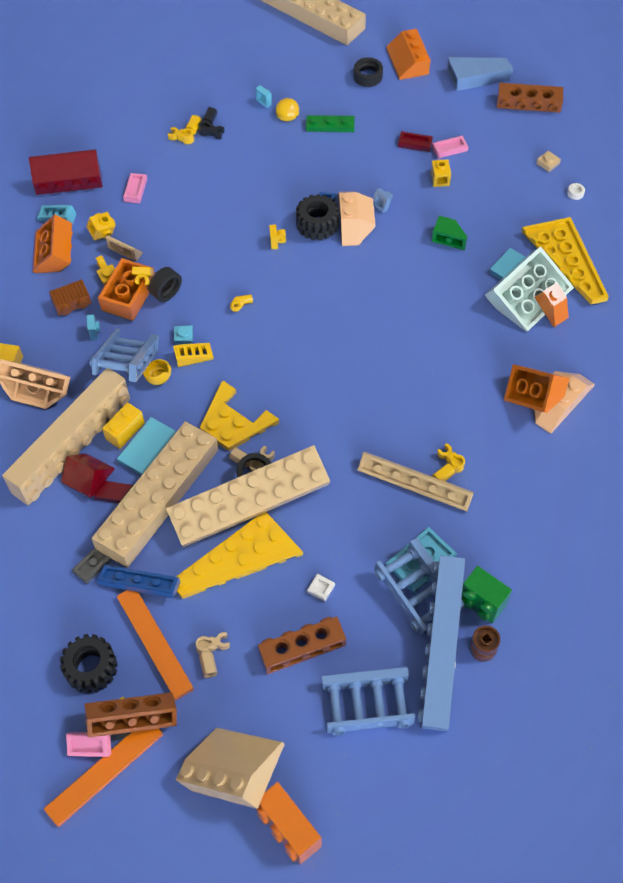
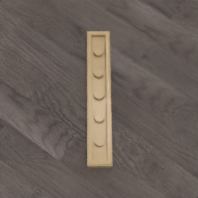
M363 452L357 470L466 512L474 494L470 490L368 452Z

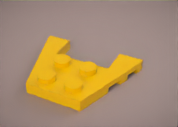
M222 381L200 426V430L217 438L219 445L231 451L235 447L249 441L252 436L265 432L272 425L276 426L279 424V418L267 410L252 423L229 407L226 403L236 394V389Z

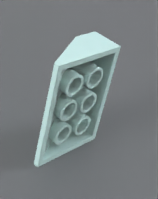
M540 246L528 254L493 286L485 296L495 309L527 332L545 315L534 298L555 283H558L565 295L574 287Z

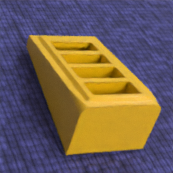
M210 343L173 346L178 367L214 359Z

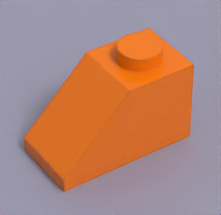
M555 283L534 297L553 327L569 318L567 297L558 283Z

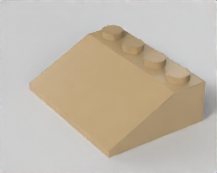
M216 728L185 759L176 781L193 792L258 809L284 743Z

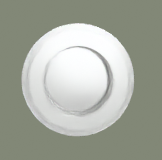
M573 183L569 185L567 195L571 199L579 200L584 196L585 188L579 183Z

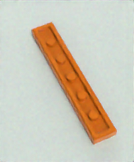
M126 590L117 595L118 601L169 691L173 693L175 701L192 692L194 688L140 594L135 591Z
M159 728L131 732L111 750L110 756L102 757L44 808L45 812L59 828L160 739L163 733Z

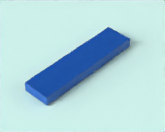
M105 564L97 579L98 585L174 598L181 582L179 577Z

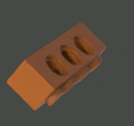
M499 82L497 108L561 113L563 87Z
M337 616L333 618L326 617L317 624H306L300 630L284 632L278 638H267L261 644H258V650L268 675L346 646V636ZM323 633L327 637L324 639H318L316 635ZM300 640L307 642V644L302 647L298 646L296 643ZM283 647L286 648L287 651L283 654H279L276 652L277 649Z
M172 692L84 703L88 738L177 726V708Z

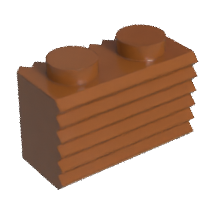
M81 279L49 291L51 301L58 316L68 315L71 311L79 308L84 309L92 304L90 295Z

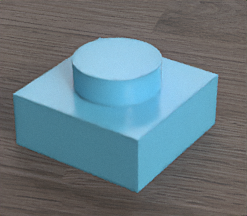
M259 85L256 88V100L268 108L272 105L271 93L268 89Z
M87 315L90 339L98 340V332H101L100 323L95 320L94 315Z
M192 325L174 326L175 345L193 344Z

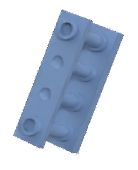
M117 328L110 334L107 341L96 354L91 357L90 367L92 368V375L96 376L101 368L126 371L129 374V381L137 382L158 353L159 335L151 334L148 340L144 342L120 338V329ZM108 360L119 361V362H125V363H128V364L118 363V362H112V361H108Z
M416 537L410 541L407 547L408 552L385 567L380 560L376 562L374 573L379 581L383 580L408 616L412 629L415 632H419L422 636L427 631L425 624L433 620V615H429L428 612L419 617L413 607L433 595L431 594L432 586L410 600H407L401 590L423 576H428L431 582H437V574H433L435 562ZM412 559L416 560L420 565V569L395 583L389 573ZM461 600V608H460V611L462 610V608H463L464 605H465L462 600Z
M408 667L322 676V689L330 693L333 722L327 723V732L333 735H343L346 733L345 731L390 726L407 728L414 724L415 713L407 714L403 684L408 681ZM385 684H392L394 686L398 715L385 716L381 687ZM370 686V688H373L376 718H363L360 695L362 687ZM349 688L352 692L355 720L342 721L338 692L340 689Z

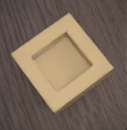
M547 151L537 159L536 164L550 172L560 164L561 159Z

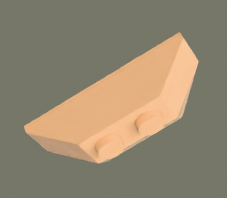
M356 191L338 192L342 246L360 245L362 240L375 228L373 198Z
M0 359V384L11 400L48 409L67 395L70 382L69 376L23 363Z
M558 371L553 373L569 378L565 397L549 412L544 413L534 410L535 423L551 434L594 387L595 384L581 374Z

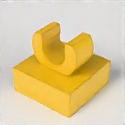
M276 224L269 225L271 250L278 249V242H286V232L284 229L277 231Z
M132 267V274L136 276L135 283L139 285L140 279L145 278V284L149 285V277H153L154 270L150 267Z

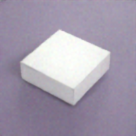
M317 574L307 593L326 602L335 587V583Z

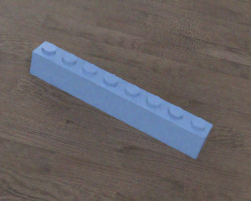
M440 555L439 562L435 561L433 574H437V582H432L431 594L435 595V601L430 602L429 615H433L432 623H428L427 636H431L430 644H426L425 657L429 658L428 666L424 665L422 678L426 679V686L421 687L420 700H424L423 709H419L418 722H422L421 728L445 732L449 730L465 558Z

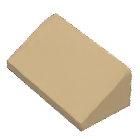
M108 235L105 237L108 249L137 261L143 254L142 251Z

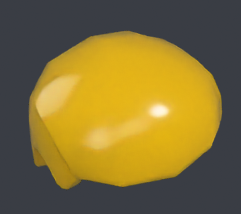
M284 98L277 103L276 116L282 121L289 122L299 116L298 103L292 98Z
M153 360L142 374L148 383L162 385L170 378L171 366L165 360Z

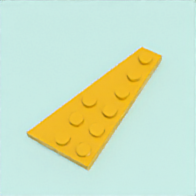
M571 217L522 227L521 232L536 248L541 246L573 287L590 304L608 300L609 296Z
M265 512L255 517L176 577H179L181 582L176 592L184 599L206 591L207 588L223 585L226 581L234 578L239 579L264 570L267 566L275 563L280 564L285 562L286 559L302 556L303 551L271 516Z

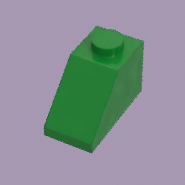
M439 216L433 230L432 242L465 250L467 235L455 219Z

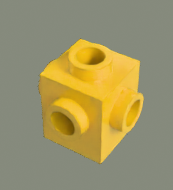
M105 212L89 217L86 228L95 241L105 238L107 235L111 236L116 225L109 213Z

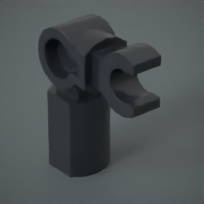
M208 107L202 121L199 122L198 129L201 136L212 135L216 139H222V133L225 132V128L213 125L218 113L216 108Z

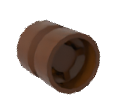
M484 625L478 627L470 643L471 655L476 660L482 662L493 659L500 645L499 632L491 626Z

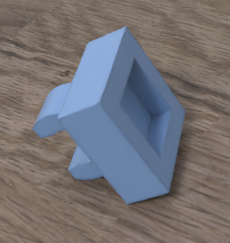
M381 188L376 189L373 205L382 213L386 212L393 194L389 191L385 192Z

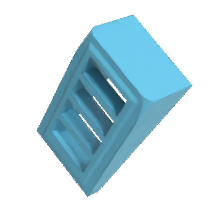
M42 205L37 217L38 221L46 222L55 213V215L71 222L73 225L76 211L72 205Z

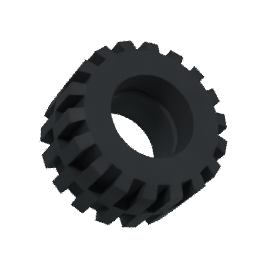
M316 194V196L309 195L308 198H303V201H300L296 207V225L300 234L305 235L307 239H318V241L322 240V238L328 239L329 235L333 236L339 226V208L337 203L333 202L331 197L327 198L326 195L320 196V194Z
M84 634L81 639L79 636L75 637L76 641L73 643L70 641L67 644L68 649L64 648L62 651L64 656H60L62 664L60 668L70 686L78 692L84 690L86 694H90L91 690L96 693L99 692L98 688L100 687L105 689L107 687L106 683H112L114 680L112 675H116V667H118L111 645L103 637L98 638L95 634H92V637ZM88 656L100 657V662L94 670L90 672L78 671V666L84 658Z

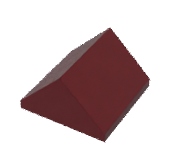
M86 453L66 457L61 482L91 498L115 469Z

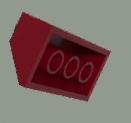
M96 149L29 157L32 182L36 195L103 187L102 172Z

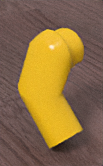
M252 294L236 296L230 303V309L237 312L244 304L253 303Z

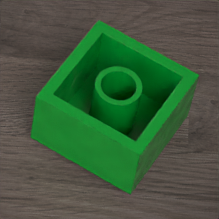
M477 565L463 583L461 600L465 604L464 607L474 610L482 620L493 624L507 606L512 589Z

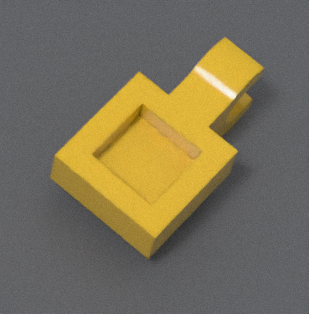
M100 255L95 258L99 270L96 272L105 286L115 268L113 264L107 266L103 256Z

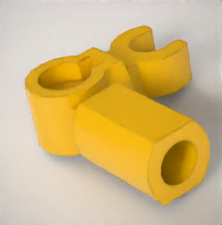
M192 115L185 129L178 130L176 127H171L170 129L173 134L168 133V139L172 141L178 139L184 144L193 143L201 118Z
M446 443L444 449L447 452H442L438 449L437 455L441 459H446L447 464L432 474V477L447 481L455 473L462 472L465 466V458L456 452L453 453L452 447Z

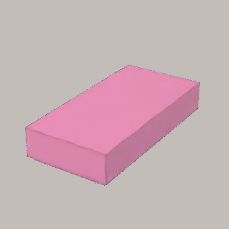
M458 136L432 143V149L439 159L468 151V145L463 136Z
M130 173L123 196L124 202L140 204L147 182V175Z
M69 732L66 734L67 756L108 757L111 755L110 735L88 738L87 732Z

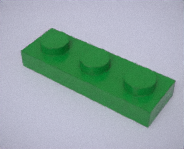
M307 115L306 132H354L355 116Z

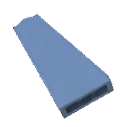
M449 57L447 72L456 91L510 81L513 67L509 64L507 58Z

